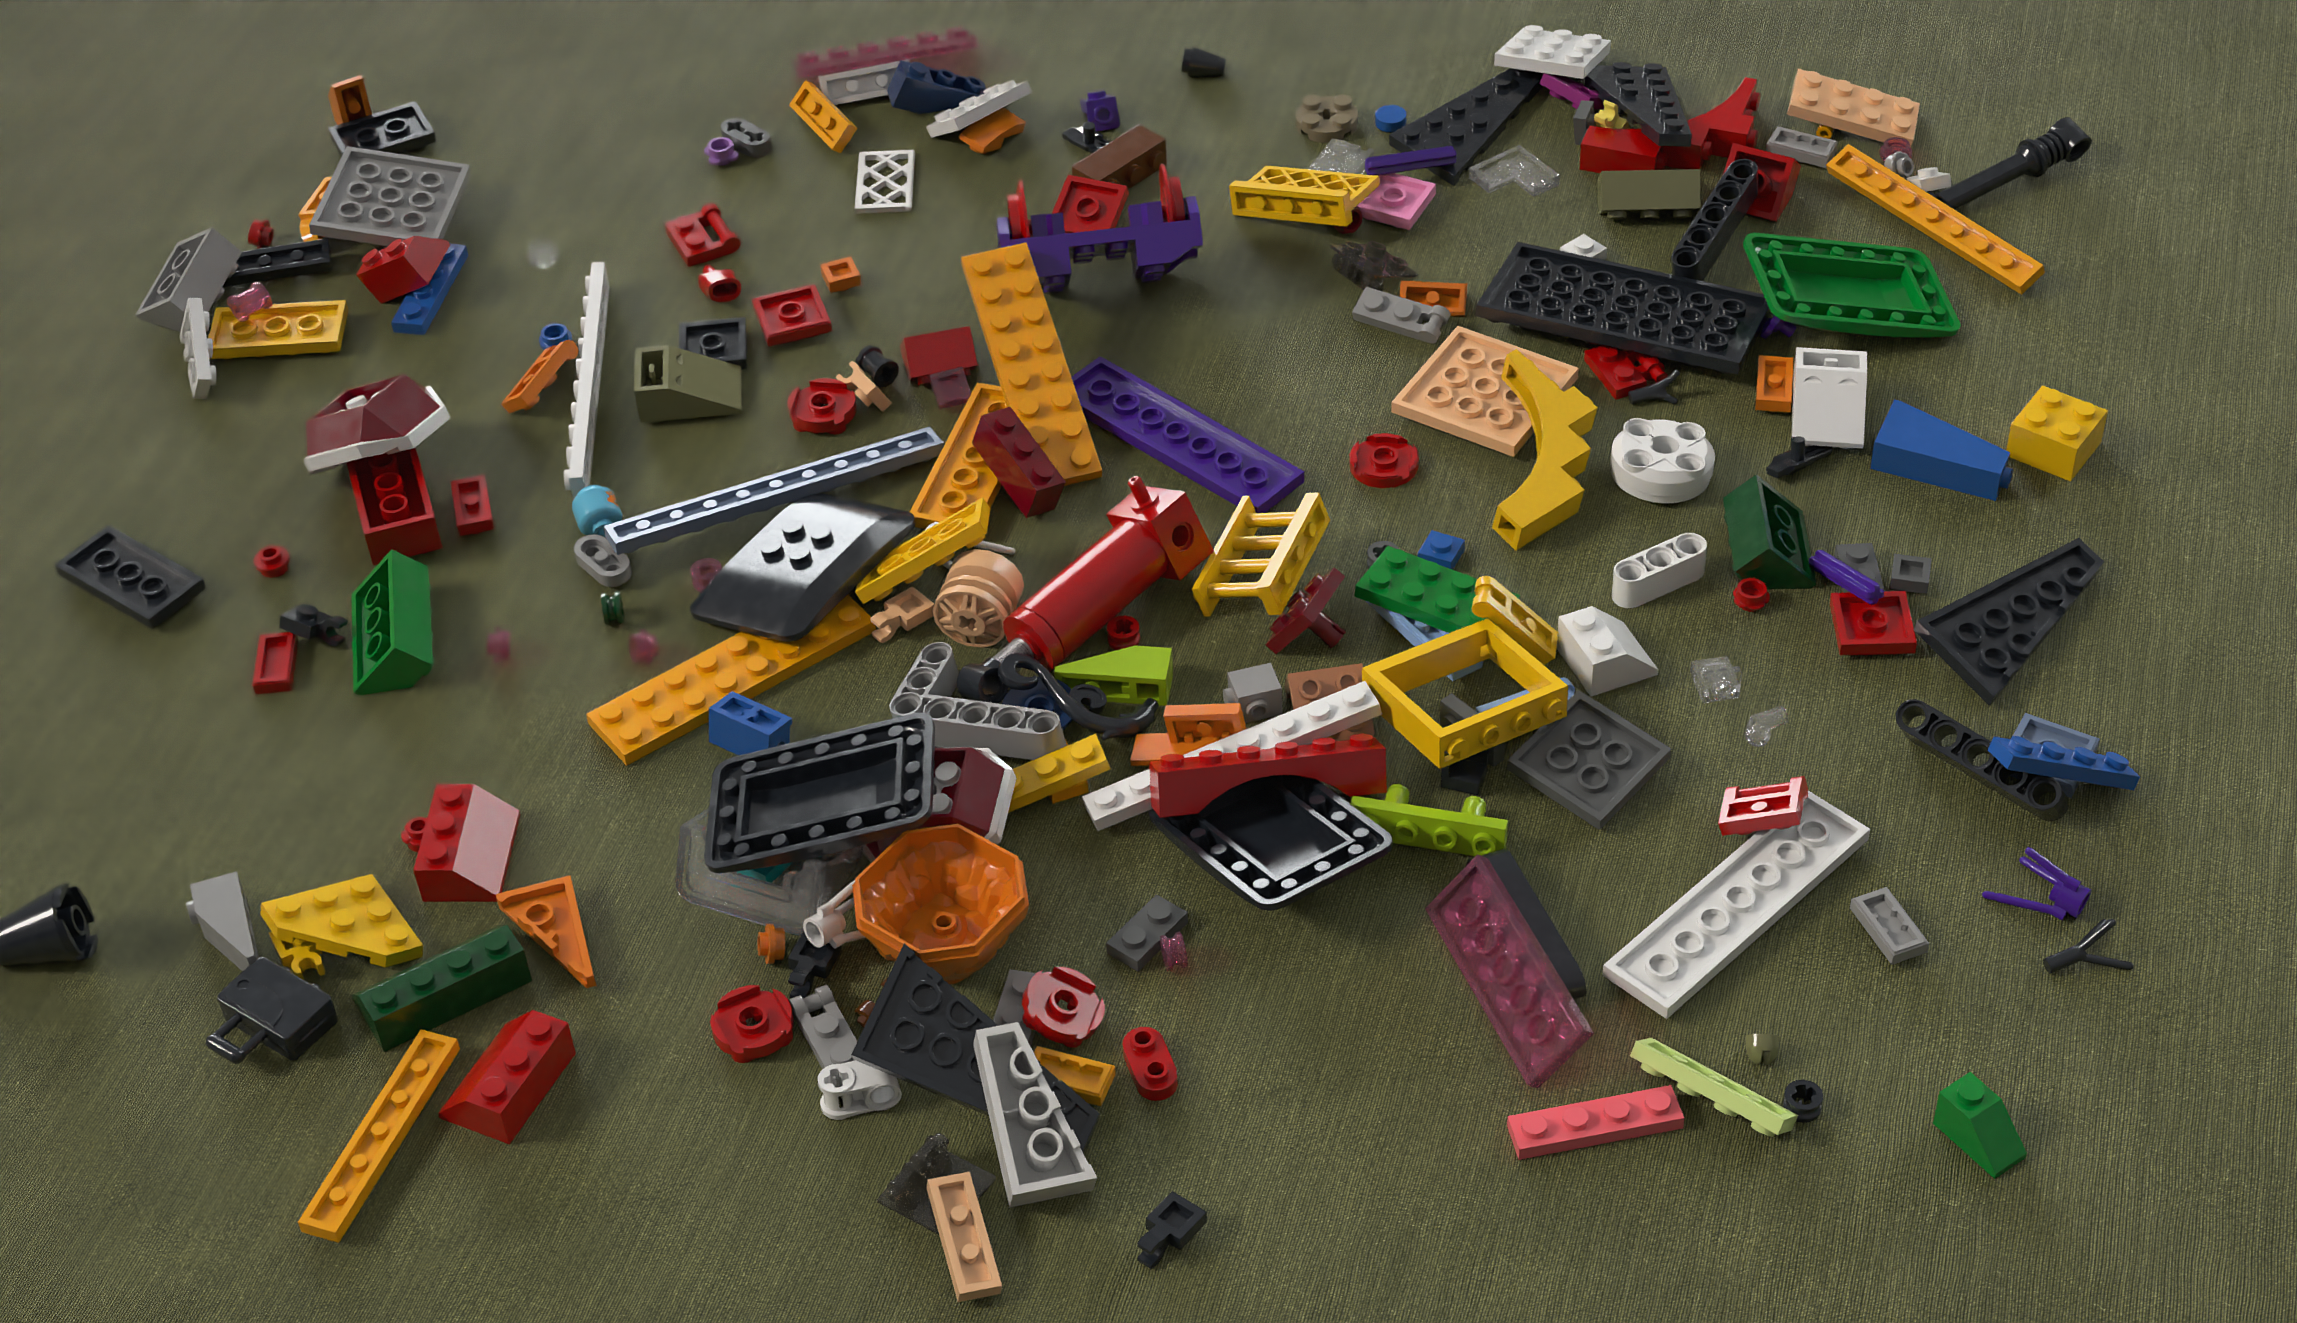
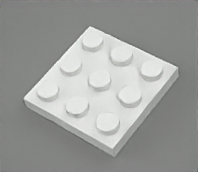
M1529 25L1521 29L1495 53L1494 66L1584 79L1610 53L1611 40L1602 39L1597 34L1577 36L1572 35V32L1569 30L1550 32L1543 31V28L1540 26Z

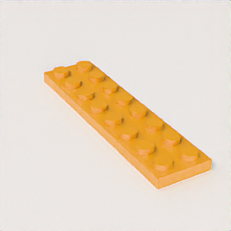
M1027 242L962 256L961 265L1007 407L1013 409L1066 481L1064 486L1102 477V467Z
M847 595L806 636L799 640L783 642L741 631L587 713L588 724L627 766L709 722V708L733 691L751 699L872 634L876 630V625L871 622V616Z

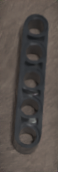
M1739 159L1729 165L1671 255L1672 275L1699 281L1704 280L1758 195V167L1754 161Z
M1910 699L1898 707L1896 722L1904 735L1914 744L2042 820L2055 821L2066 814L2069 800L2059 782L2053 777L2007 770L1988 751L1991 744L1990 740L1923 701ZM1925 716L1924 722L1920 726L1909 727L1910 721L1914 717ZM1957 735V739L1952 745L1947 747L1941 746V742L1946 736ZM1990 754L1989 760L1981 766L1973 765V761L1978 755ZM2011 774H2023L2019 783L2015 785L2005 784ZM2047 792L2056 793L2055 800L2048 805L2038 804L2043 794Z
M1504 848L1467 860V872L1473 889L1542 1006L1547 1009L1586 996V983L1580 967L1510 851Z

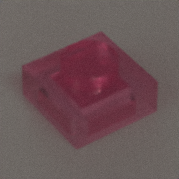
M963 367L930 374V384L939 410L967 403L971 391Z

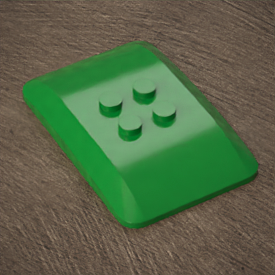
M1765 233L1747 234L1743 241L1744 250L1769 309L1773 315L1781 320L1817 331L1890 338L1948 337L1956 335L1959 331L1960 321L1927 255L1919 250L1906 247Z

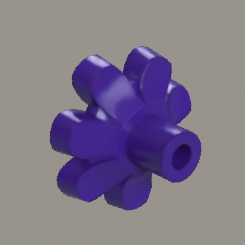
M1773 315V318H1767L1759 336L1766 339L1770 334L1779 330L1787 337H1790L1797 327Z

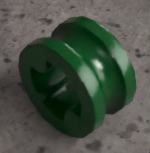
M616 591L613 596L601 593L605 625H610L613 620L624 623L621 592Z

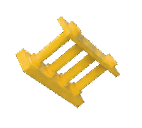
M1306 493L1296 512L1256 513L1250 496L1242 497L1213 549L1214 552L1210 555L1192 588L1194 599L1198 602L1204 617L1212 615L1220 598L1259 597L1263 601L1268 615H1281L1330 522L1319 493ZM1288 526L1283 535L1254 536L1257 529L1261 527ZM1276 550L1271 558L1242 559L1246 551ZM1264 573L1258 582L1229 583L1233 574Z

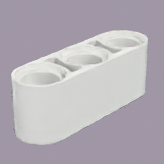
M1684 533L1621 560L1614 567L1612 600L1620 607L1634 608L1699 580L1705 572L1706 540L1695 533Z

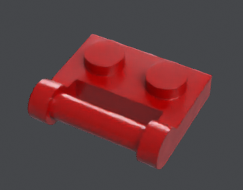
M714 203L704 205L700 212L680 216L675 220L664 223L666 234L688 267L734 253L741 246L740 239L734 232L729 230L721 218L722 213ZM711 225L720 240L713 242L703 227Z
M1793 777L1790 779V782L1740 789L1739 786L1727 787L1718 821L1722 836L1733 834L1747 835L1754 831L1774 828L1782 830L1800 825L1804 799H1808V786L1805 777Z

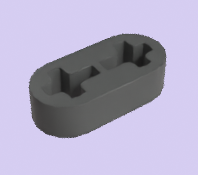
M731 118L721 124L722 137L729 138L734 143L735 150L752 158L764 157L771 152L770 135L766 130L741 118Z

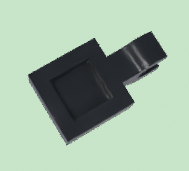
M301 604L280 615L279 628L308 640L318 637L331 646H337L345 642L346 637L337 634L335 628L340 629L346 626L348 620L339 615L332 617L329 614L318 611V608L313 605Z
M803 931L788 957L789 969L793 970L789 976L788 984L794 985L790 998L799 995L802 998L809 996L815 976L827 979L842 951V946L833 948L830 943H827L820 948L816 947L808 940Z
M1172 1191L1146 1217V1229L1149 1232L1145 1233L1137 1243V1247L1143 1250L1137 1257V1261L1153 1269L1161 1261L1169 1244L1181 1250L1207 1223V1212Z

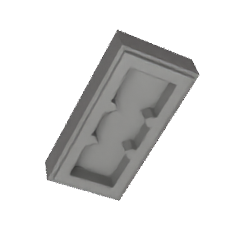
M1777 126L1766 143L1767 152L1792 157L1799 163L1804 162L1827 168L1826 164L1832 160L1838 147V141Z
M1887 887L1851 899V911L1891 965L1928 952L1929 942Z

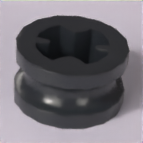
M1804 1079L1795 1080L1789 1083L1785 1089L1783 1107L1798 1115L1796 1122H1811L1817 1119L1821 1113L1822 1089L1812 1081ZM1796 1098H1804V1102L1810 1100V1104L1803 1105L1802 1100L1798 1103L1795 1100Z

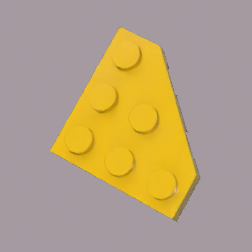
M373 874L261 903L260 915L278 940L293 943L295 938L316 943L317 950L347 957L352 952L370 957V964L382 967H389L421 958L423 955L422 942Z

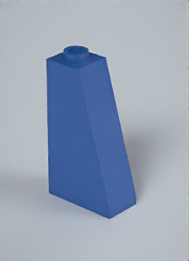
M1895 399L1875 439L1870 468L1994 501L1997 500L2001 488L2008 489L2013 474V468L2008 467L2010 452Z

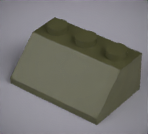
M1700 169L1602 171L1597 179L1599 214H1607V219L1609 220L1627 219V214H1640V219L1660 218V213H1673V218L1675 219L1692 218V213H1697L1701 208Z

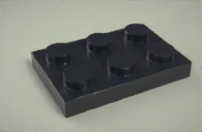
M416 101L328 128L330 138L341 157L347 146L400 154L413 149H422L429 144L437 142L433 128Z

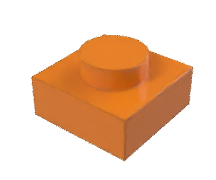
M851 256L820 264L821 275L830 293L845 291L862 285L860 273Z

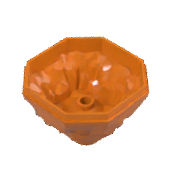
M960 824L903 832L855 878V883L852 885L857 929L878 949L880 955L886 960L896 961L905 943L915 952L917 957L930 968L932 967L948 984H955L968 978L995 957L997 950L1006 943L1009 935L1025 919L1029 907L1023 862L1019 860L1017 855Z

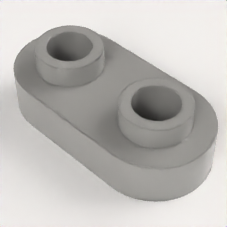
M597 534L587 535L575 543L574 553L577 564L600 584L617 587L630 579L632 570L628 556L624 553L617 555L604 536Z

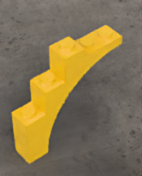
M1515 349L1506 355L1501 379L1517 395L1529 415L1536 436L1537 461L1531 474L1518 490L1497 506L1492 529L1517 551L1578 513L1585 489L1581 487L1574 477L1585 471L1591 447L1587 445L1581 436L1591 431L1598 407L1575 386L1563 392L1556 382L1550 380L1536 367L1532 360L1527 359L1519 350Z

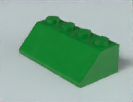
M392 549L351 594L353 693L359 696L411 688L422 676H427L434 665V657L432 656L433 632L431 631L432 608L430 607L431 584L429 583L428 566Z

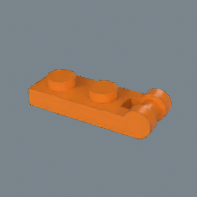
M565 340L557 346L554 345L546 348L502 401L501 405L509 414L520 409L527 411L537 404L540 400L538 394L557 379L558 376L555 373L561 365L577 357L578 347L576 343L572 340Z

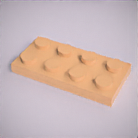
M1798 69L1794 79L1787 115L1910 150L1914 140L1920 103L1913 102L1905 97L1885 94L1874 88L1868 89L1854 85L1846 80L1826 77L1815 71Z

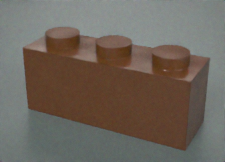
M1139 124L1072 166V175L1125 185L1130 189L1158 171L1160 164L1167 165L1166 139Z

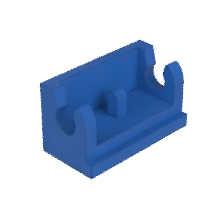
M730 692L709 708V742L736 755L748 754L790 743L791 717L738 693Z

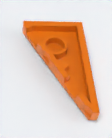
M570 875L496 894L501 911L585 988L596 986Z

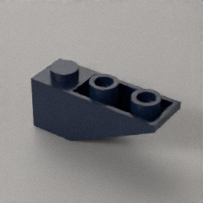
M900 60L887 92L892 107L917 114H925L957 108L960 102L973 96L978 97L984 94L983 91L986 87L983 81L973 76L964 77L946 69L937 70L926 67L919 62L910 63Z

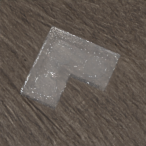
M1521 145L1469 168V179L1488 193L1512 182L1518 184L1533 197L1559 186L1560 175Z

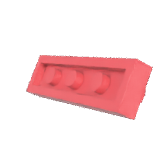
M1672 1085L1516 1114L1507 1118V1128L1519 1160L1678 1130L1684 1127V1116Z

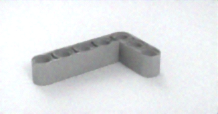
M944 642L931 643L922 649L889 705L892 718L920 712L929 714L935 724L936 747L989 748L996 755L1035 760L1067 746L1059 716L1053 711L951 697L957 687L959 671L951 646Z

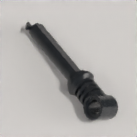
M2070 117L2062 118L2046 134L2034 140L2025 139L2021 141L2014 155L1937 194H1934L1932 191L1929 194L1955 210L2023 175L2040 177L2045 174L2047 168L2062 160L2067 162L2078 160L2088 151L2092 144V139Z

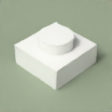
M1937 167L1920 169L1917 176L1907 177V181L1925 192L1951 187L1950 174L1938 172Z
M1585 234L1560 247V251L1605 260L1607 257V248Z

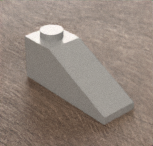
M237 871L190 884L193 900L186 902L192 925L199 923L205 939L241 971H244L249 965L259 959L246 895Z

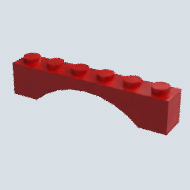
M1355 734L1350 736V740L1335 741L1332 738H1317L1312 741V744L1298 745L1294 742H1280L1275 744V748L1261 750L1257 746H1242L1237 748V752L1223 754L1218 750L1201 751L1199 756L1186 758L1180 754L1163 755L1161 760L1149 761L1151 807L1160 818L1198 814L1212 800L1227 790L1252 779L1272 775H1298L1314 778L1336 787L1349 797L1387 793L1386 748L1369 734Z

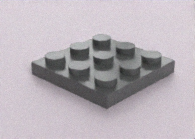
M1578 690L1567 702V717L1540 727L1507 760V770L1600 830L1670 759L1671 748Z

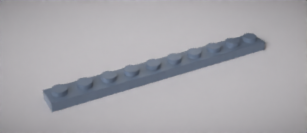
M926 427L605 525V537L617 555L632 553L642 547L668 542L672 538L684 534L700 532L710 526L723 522H733L749 514L765 512L775 506L796 502L808 495L830 492L843 485L862 482L869 477L882 473L895 472L902 467L918 462L930 461L932 458L940 455L944 442L931 427Z

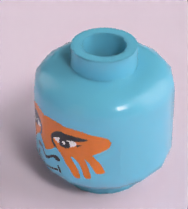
M600 485L584 487L572 502V511L578 528L586 536L597 534L605 537L604 526L622 520V512L614 492L607 487H601Z

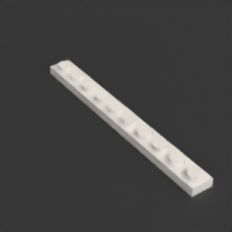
M592 262L590 276H585L587 296H583V310L586 317H581L580 322L583 338L578 339V349L581 359H576V373L579 380H574V397L577 402L571 403V414L574 424L569 425V440L572 447L566 448L567 465L570 468L564 470L565 489L571 490L573 500L581 489L590 485L610 291L605 262Z

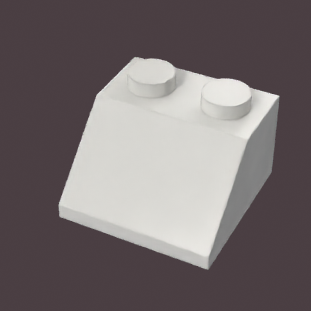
M1593 606L1559 616L1557 650L1591 697L1658 675V668L1624 622Z

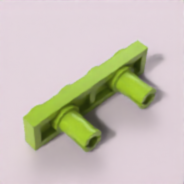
M1393 784L1389 786L1385 800L1353 796L1350 803L1389 832L1393 843L1477 857L1506 848L1508 820L1485 817L1486 803L1477 796L1467 797L1460 813L1407 804L1410 795L1408 788L1400 784Z

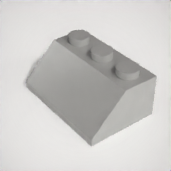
M213 227L177 242L135 316L142 321L181 332L188 298H202L203 311H209L212 304L224 293L222 286L226 279L230 278L237 270L238 264L236 262L242 251Z

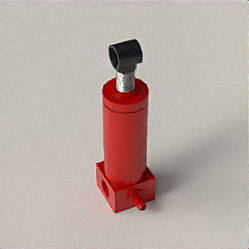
M1139 476L1130 478L1128 485L1132 493L1106 514L1113 528L1006 617L1003 621V631L1009 644L993 656V658L988 657L981 664L969 663L961 669L957 677V689L960 695L968 700L1000 703L1008 691V687L1002 683L998 676V666L1004 657L1009 654L1024 653L1034 657L1051 672L1055 669V666H1058L1159 578L1180 581L1214 552L1213 547L1186 492L1149 487L1144 485Z

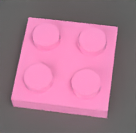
M1396 173L1377 175L1380 179V185L1357 205L1362 212L1363 218L1410 230L1436 195V184Z

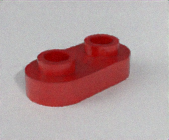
M1138 1027L1129 1031L1123 1039V1056L1137 1091L1142 1097L1152 1101L1169 1098L1175 1093L1178 1086L1177 1070L1162 1035L1150 1027Z

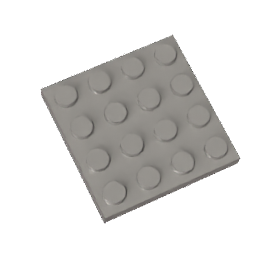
M347 146L309 224L310 234L389 246L397 239L403 241L413 236L443 239L471 176L470 165Z

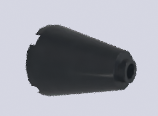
M70 883L60 884L1 918L0 966L83 961L92 958L97 950L98 936L97 934L90 936L88 924L95 922L89 902L80 888L77 886L68 887Z

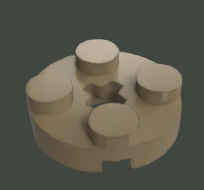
M1307 95L1302 99V105L1296 111L1297 131L1301 135L1302 131L1307 133L1309 140L1314 142L1332 143L1344 139L1345 133L1351 130L1352 135L1358 127V111L1352 104V98L1348 95L1321 97Z

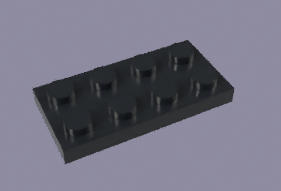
M107 525L54 564L59 576L152 630L207 589L202 577L110 525Z

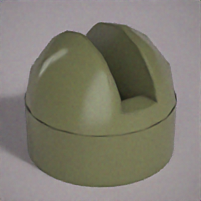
M1774 1034L1746 1035L1745 1049L1748 1058L1758 1065L1761 1062L1762 1056L1765 1065L1773 1063L1778 1057L1780 1049L1779 1036Z

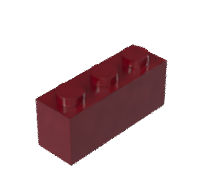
M1007 407L981 415L972 444L1023 515L1029 518L1054 510L1066 481L1013 409Z

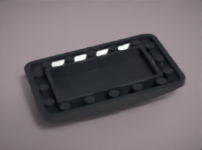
M826 493L803 497L780 512L719 570L690 605L691 614L698 621L783 642L799 640L806 636L914 529L916 525L914 515L908 511Z
M913 713L731 757L721 762L714 769L712 775L704 861L707 868L714 873H727L787 864L872 843L925 823L933 811L935 724L932 717L927 713Z
M1272 775L1252 779L1227 790L1212 800L1198 814L1160 818L1154 809L1148 812L1152 823L1202 869L1250 904L1267 911L1284 908L1385 856L1393 848L1392 836L1389 832L1317 779L1298 775Z

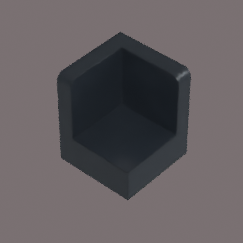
M1489 749L1443 767L1441 769V787L1478 795L1488 772Z

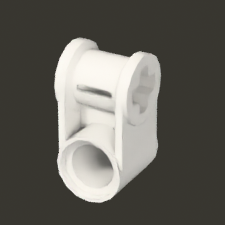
M856 1060L829 1065L822 1069L818 1075V1087L823 1092L820 1100L821 1111L830 1119L842 1120L871 1111L886 1110L892 1108L901 1099L902 1093L897 1077ZM833 1076H836L837 1087L833 1085ZM839 1096H841L843 1100L842 1108L839 1107Z

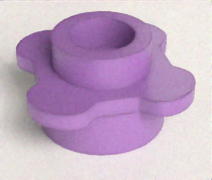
M726 137L712 139L704 149V154L709 156L708 161L711 165H726L739 158L738 152L734 151V143Z

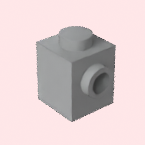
M1271 663L1227 672L1228 688L1223 689L1224 703H1240L1245 723L1282 715V688Z

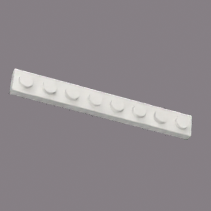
M1363 681L1183 756L1184 758L1199 756V753L1205 750H1218L1222 754L1237 752V748L1242 746H1257L1260 750L1275 748V744L1280 742H1294L1298 745L1311 744L1314 739L1326 738L1382 715L1380 703L1367 683ZM1150 769L1082 796L1085 808L1097 831L1153 809L1151 807Z

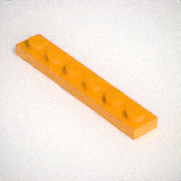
M422 1029L419 1031L299 1219L298 1224L301 1232L337 1243L341 1241L459 1052L460 1047L456 1038Z

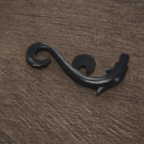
M1024 653L1009 654L1001 660L998 666V676L1002 683L1011 689L1021 691L1036 687L1039 680L1036 675L1024 677L1018 674L1016 669L1024 668L1034 671L1061 710L1082 727L1102 735V740L1133 737L1144 732L1155 720L1154 713L1159 707L1155 699L1147 698L1142 706H1137L1132 713H1121L1118 718L1098 715L1103 711L1107 703L1105 693L1098 687L1080 684L1076 685L1068 694L1039 661ZM1083 704L1089 706V710L1086 709V708L1083 706Z

